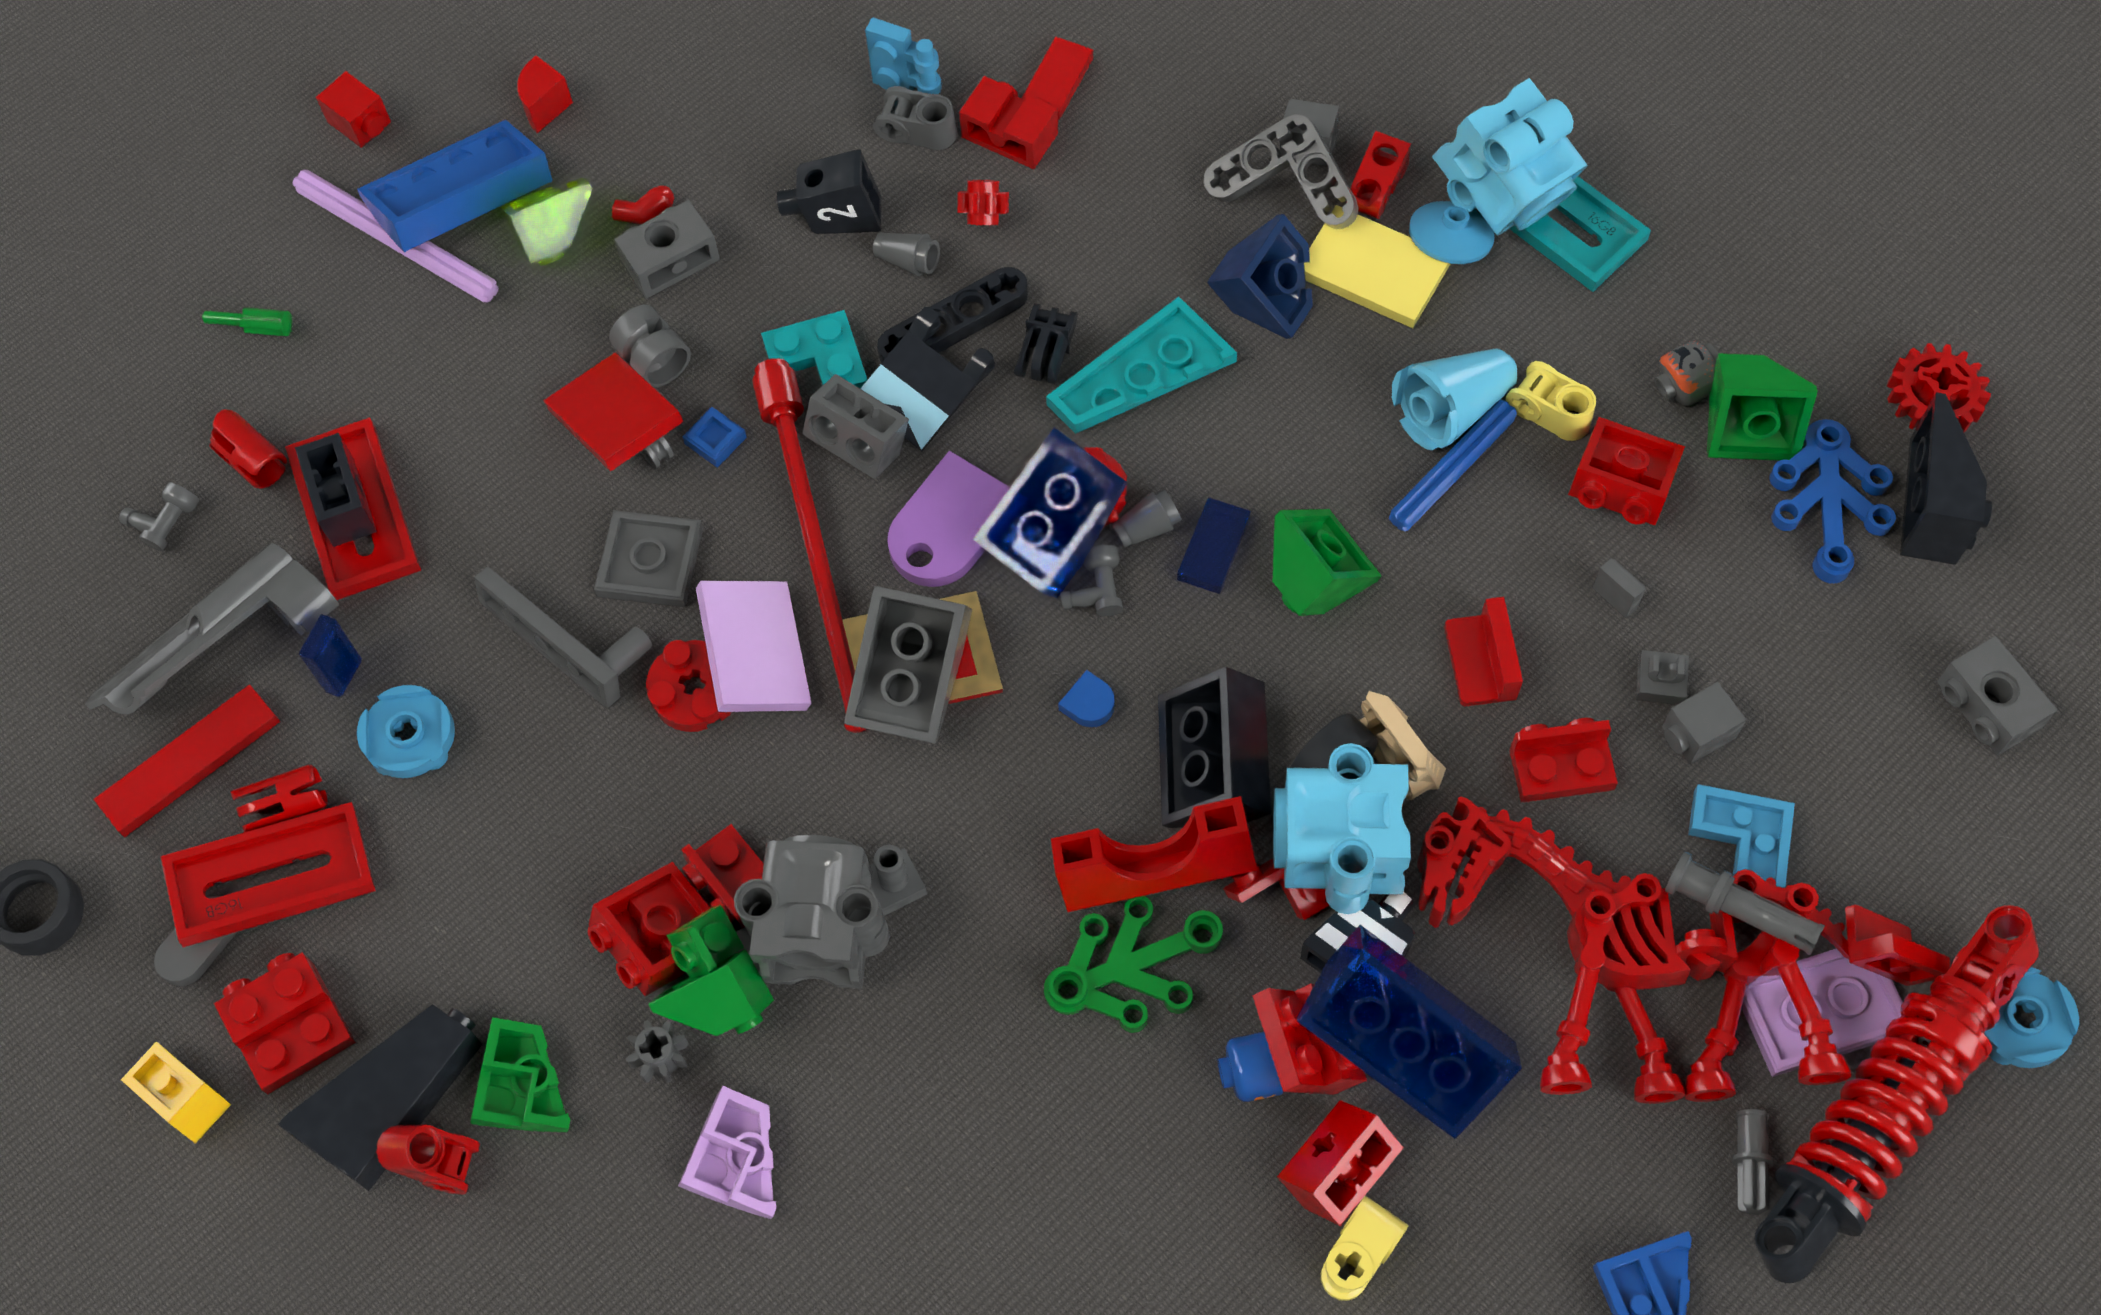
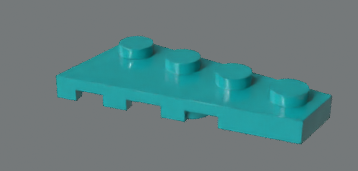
M1177 297L1046 396V404L1076 434L1237 362V352L1180 297Z

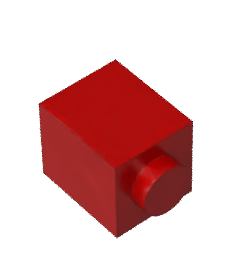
M347 71L316 96L327 122L361 148L372 138L380 135L384 128L391 123L381 97Z

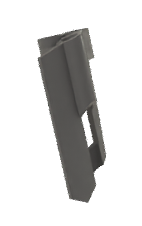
M269 543L198 602L187 615L95 690L85 705L89 709H93L104 704L110 710L119 714L135 712L167 684V679L266 603L287 626L291 625L300 636L308 633L335 610L339 603L313 574L296 560H293L284 549L274 543Z

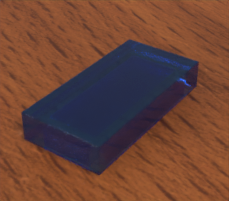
M1208 497L1178 570L1177 580L1220 594L1249 523L1251 511Z
M323 614L318 618L299 652L300 657L325 692L337 697H341L344 694L362 661V658L336 619Z

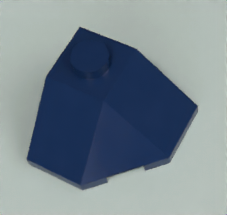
M1279 214L1231 248L1207 283L1232 313L1283 338H1292L1313 306L1312 288L1306 289L1304 263L1310 262L1309 244L1284 214Z

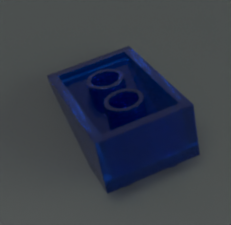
M1054 427L973 540L1042 594L1058 598L1061 594L1060 592L1065 589L1084 563L1086 556L1092 549L1128 482Z

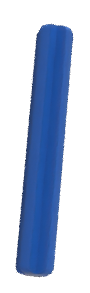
M1505 400L1498 401L1391 510L1389 515L1390 522L1400 531H1408L1515 421L1517 416L1515 407Z

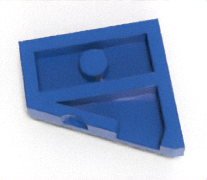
M1689 1231L1598 1262L1593 1266L1612 1315H1686V1306L1690 1296V1280H1687L1688 1252L1691 1249L1692 1241Z

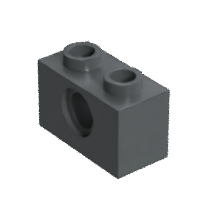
M690 200L677 206L669 207L653 219L639 226H633L622 235L614 238L622 265L645 299L720 260L714 235Z
M1996 636L1952 661L1937 681L1947 702L1962 712L1971 723L1975 736L1983 744L1989 745L1997 756L2041 730L2057 712V708ZM1985 693L1994 695L2000 703L1991 701Z

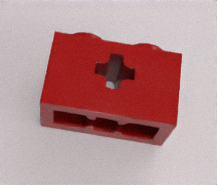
M1340 1100L1277 1178L1304 1209L1341 1226L1404 1147L1377 1115Z

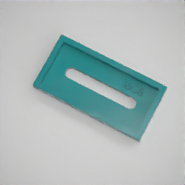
M1577 176L1573 180L1577 186L1576 190L1555 208L1591 235L1595 234L1601 245L1598 247L1587 245L1547 214L1523 230L1519 231L1515 225L1510 230L1590 291L1594 292L1649 239L1651 230Z

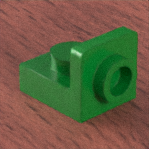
M722 905L710 908L666 935L672 945L671 954L675 963L682 971L687 972L689 978L711 973L717 969V964L744 948Z

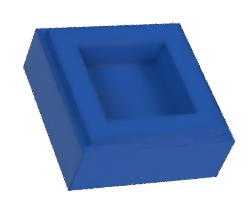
M713 407L682 436L686 446L717 468L747 438L743 428Z

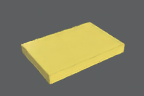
M1338 205L1331 212V214L1333 213L1338 218L1344 214L1342 207ZM1357 215L1355 221L1349 227L1343 229H1333L1326 224L1323 225L1309 248L1310 262L1304 263L1305 281L1410 328H1414L1451 263L1442 262L1426 255L1414 244L1411 237L1361 215Z

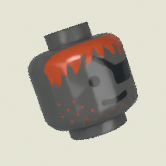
M1691 340L1660 357L1658 362L1660 375L1656 376L1654 380L1659 392L1667 401L1674 398L1682 406H1690L1710 395L1718 356L1714 346L1710 343L1703 345L1697 340Z

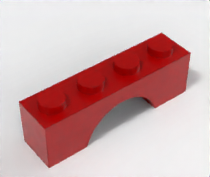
M1241 796L1194 806L1189 820L1179 832L1166 840L1154 844L1127 845L1119 843L1107 837L1099 828L1051 838L1055 874L1067 912L1258 871Z

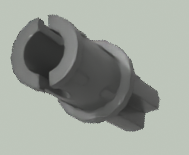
M1744 1109L1736 1113L1737 1154L1732 1157V1163L1737 1167V1206L1742 1213L1760 1215L1769 1209V1168L1774 1166V1158L1769 1155L1770 1115L1766 1111L1758 1109Z

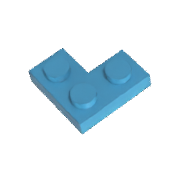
M1698 784L1693 794L1688 835L1736 844L1733 876L1737 871L1751 870L1765 881L1769 877L1773 878L1776 881V886L1785 888L1795 803Z

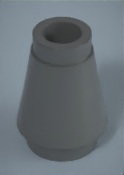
M880 232L874 240L873 254L876 258H880L916 276H921L924 273L931 274L936 269L940 256V246L938 241L931 239L929 234Z
M1164 489L1157 494L1151 491L1132 509L1119 518V521L1111 526L1123 547L1126 548L1131 544L1134 545L1174 531L1173 526L1181 522L1182 518L1172 499Z

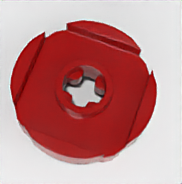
M675 640L668 643L663 649V653L651 665L646 680L649 701L660 719L674 729L685 732H698L708 729L707 725L714 723L719 718L722 722L730 716L732 712H718L706 642L702 640H689L686 642ZM692 677H700V681L706 684L703 689L696 688L692 695L686 694L684 682Z

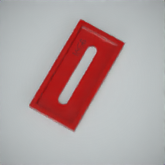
M370 417L285 446L327 587L336 600L421 571L375 425ZM336 433L340 434L354 458L377 532L371 534L374 550L370 555H359L355 540L333 547L317 521L296 453V447Z
M352 802L161 856L177 939L183 948L376 891L356 810ZM322 854L331 857L330 862L326 866L217 898L206 897V891L214 886L216 882L221 881V883L256 874L293 863L292 860L296 859L301 861Z

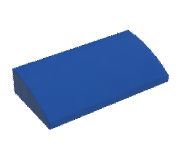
M503 120L357 190L380 226L403 252H406L553 181L545 153L507 120Z

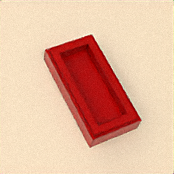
M1055 37L1024 92L1022 99L1025 100L1030 95L1034 98L1039 97L1047 100L1052 106L1057 107L1058 120H1060L1093 60V49Z

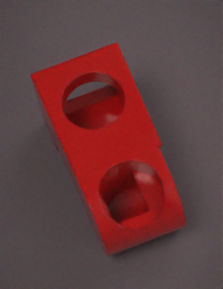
M1375 131L1350 188L1357 200L1358 212L1376 219L1382 216L1391 193L1393 194L1400 178H1403L1409 166L1411 143ZM1380 148H1390L1395 151L1397 156L1381 151Z

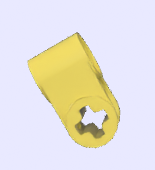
M1531 362L1526 369L1525 379L1518 388L1511 389L1506 396V401L1515 407L1518 416L1540 425L1561 439L1567 441L1582 439L1591 428L1596 407V396L1593 391L1587 386L1579 384L1557 372L1556 369L1544 362ZM1568 410L1576 411V412H1578V413H1580V414H1572V413H1569V412H1567V411H1568Z
M1365 1195L1340 1233L1341 1236L1329 1252L1323 1265L1321 1283L1324 1290L1331 1297L1338 1300L1349 1301L1357 1298L1363 1292L1381 1263L1384 1264L1409 1225ZM1349 1263L1355 1270L1353 1275L1349 1276L1347 1280H1343L1338 1276L1340 1268L1342 1269Z

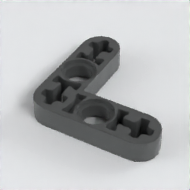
M1292 114L1280 120L1213 162L1204 174L1203 182L1209 194L1222 202H1230L1291 166L1318 217L1327 226L1333 229L1349 227L1358 215L1359 207L1357 200L1317 127L1301 114ZM1296 126L1302 131L1307 129L1302 134L1304 139L1302 144L1297 145L1294 141H1289L1281 146L1287 152L1284 156L1281 155L1278 147L1272 142L1277 137V140L1284 144L1293 137L1291 130ZM1267 147L1272 154L1269 165L1261 170L1252 168L1250 163L1252 153L1258 148ZM1239 160L1245 171L1250 174V177L1247 179L1241 173L1229 179L1231 187L1228 190H1224L1220 186L1216 187L1220 183L1219 174L1225 172L1231 176L1241 170L1236 166V162ZM1317 160L1325 161L1329 168L1326 178L1318 183L1309 182L1306 176L1309 165ZM1331 189L1334 196L1340 202L1347 201V204L1342 207L1344 214L1338 218L1333 213L1328 215V212L1332 210V204L1323 192Z

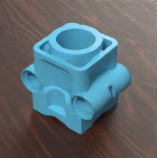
M1530 78L1515 86L1503 101L1495 105L1483 106L1468 115L1457 127L1455 140L1442 145L1432 156L1449 179L1447 192L1453 205L1464 208L1468 213L1477 208L1497 236L1514 225L1519 231L1523 230L1552 211L1576 190L1577 186L1573 180L1588 166L1566 137L1573 129V118L1569 109L1563 102L1557 99L1547 101Z
M1350 743L1341 745L1330 755L1328 768H1287L1285 788H1275L1273 819L1274 868H1284V888L1325 889L1328 904L1332 909L1343 914H1353L1362 910L1368 903L1369 894H1403L1405 887L1403 872L1409 868L1411 859L1410 832L1403 821L1401 811L1403 801L1409 790L1408 765L1374 764L1372 755L1367 749L1361 745Z

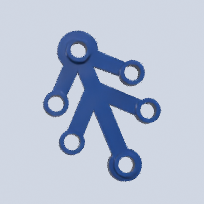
M1822 419L1813 422L1808 427L1804 440L1805 447L1790 460H1780L1774 465L1769 480L1774 488L1780 491H1789L1795 487L1800 474L1816 462H1819V477L1792 500L1780 501L1776 505L1771 519L1776 528L1782 531H1791L1798 526L1802 516L1821 500L1824 546L1816 554L1812 567L1815 575L1820 580L1827 583H1839L1847 578L1854 566L1853 553L1844 544L1841 503L1864 522V526L1869 533L1876 536L1886 535L1896 521L1895 512L1889 506L1883 504L1873 505L1839 475V464L1861 480V486L1865 492L1874 496L1882 495L1888 490L1892 483L1893 475L1886 466L1880 464L1870 465L1851 449L1850 434L1842 424L1834 420ZM1822 436L1829 437L1834 442H1828L1824 440ZM1778 472H1787L1791 475L1792 479H1783L1779 476ZM1870 476L1881 478L1884 484L1874 483ZM1780 512H1790L1794 519H1785L1781 516ZM1873 516L1884 518L1887 524L1877 523ZM1829 555L1840 558L1842 563L1832 561Z

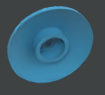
M1436 201L1421 206L1414 212L1409 223L1410 237L1423 253L1436 260L1451 264H1468L1481 260L1491 251L1495 239L1493 229L1480 212L1474 209L1468 213L1464 208L1454 206L1451 201Z

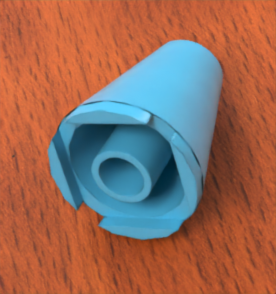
M1489 349L1408 365L1396 373L1392 382L1394 406L1401 404L1405 418L1399 420L1402 427L1414 442L1425 449L1433 450L1437 447L1442 449L1451 445L1514 388L1517 382V365L1510 355L1500 349Z

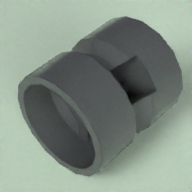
M639 305L631 308L614 323L610 330L609 340L611 345L654 388L664 386L676 379L685 370L690 361V348L676 332L669 328L664 318L650 305Z

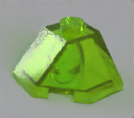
M579 178L566 183L568 189L561 192L560 187L552 189L551 186L500 206L526 259L530 263L538 261L540 266L547 265L564 256L561 250L571 247L592 192L589 181Z

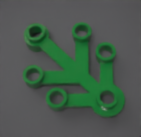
M1145 896L1128 899L1124 905L1123 923L1106 963L1088 970L1095 947L1102 945L1109 935V926L1105 917L1097 913L1088 914L1080 922V937L1068 965L1054 969L1045 980L1044 996L1046 1002L1054 1011L1065 1015L1076 1014L1084 1008H1088L1118 1020L1122 1029L1127 1032H1139L1145 1028L1148 1021L1146 1006L1139 1000L1131 999L1124 1002L1097 990L1111 983H1117L1163 1001L1166 1009L1174 1014L1185 1013L1190 1009L1193 1002L1191 987L1184 981L1170 982L1142 970L1190 950L1200 954L1214 951L1222 940L1223 926L1221 920L1210 911H1196L1186 919L1184 931L1133 951L1141 929L1147 926L1153 918V905ZM1141 905L1148 912L1144 917L1136 918L1129 911L1133 906ZM1096 923L1102 926L1103 931L1098 936H1090L1085 932V929L1088 925ZM1199 929H1205L1211 933L1212 937L1207 942H1199L1195 939L1194 933ZM1064 985L1075 986L1078 990L1077 994L1072 998L1061 996L1059 991ZM1176 990L1183 991L1187 995V1000L1182 1004H1175L1171 1002L1169 995ZM1130 1009H1136L1141 1012L1142 1018L1137 1023H1129L1124 1018V1014Z

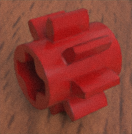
M967 180V191L957 192V213H967V224L998 225L999 214H1007L1009 212V192H999L998 180Z

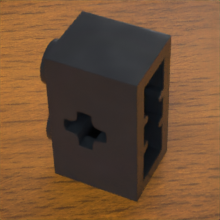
M336 433L296 447V453L317 521L333 547L377 532L354 458L340 434Z

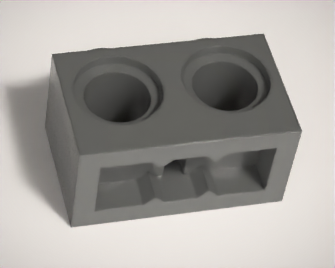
M835 374L810 397L802 434L873 479H876L900 455L909 419Z

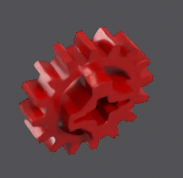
M1932 343L1926 344L1922 354L1917 349L1912 348L1905 359L1899 358L1887 382V387L1892 389L1887 398L1888 403L1900 404L1895 416L1899 418L1908 415L1911 418L1908 427L1913 430L1920 422L1935 393L1946 394L1963 432H1966L1972 422H1978L1985 411L1984 407L1991 397V393L1984 391L1990 382L1989 377L1977 376L1982 367L1981 363L1969 365L1965 362L1968 356V352L1965 350L1958 356L1952 355L1951 345L1946 344L1941 352H1936Z

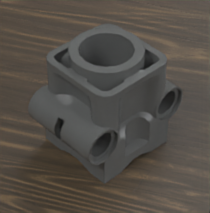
M797 835L789 837L784 841L773 840L766 843L762 879H753L745 882L736 891L734 897V907L751 937L749 955L754 963L759 964L761 976L765 983L791 985L805 979H820L839 988L862 989L866 957L875 956L882 952L890 938L889 928L875 893L871 890L873 871L862 847L843 839L823 835Z

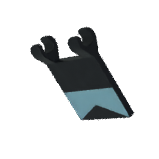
M924 307L920 311L908 332L861 387V390L909 419L904 439L921 452L924 451L977 384L986 378L995 367L994 356L984 348H979L968 362L964 371H961L924 342L941 325L938 313L930 307Z

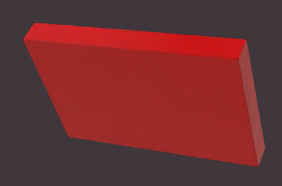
M616 352L543 400L549 412L610 472L684 422L679 411Z

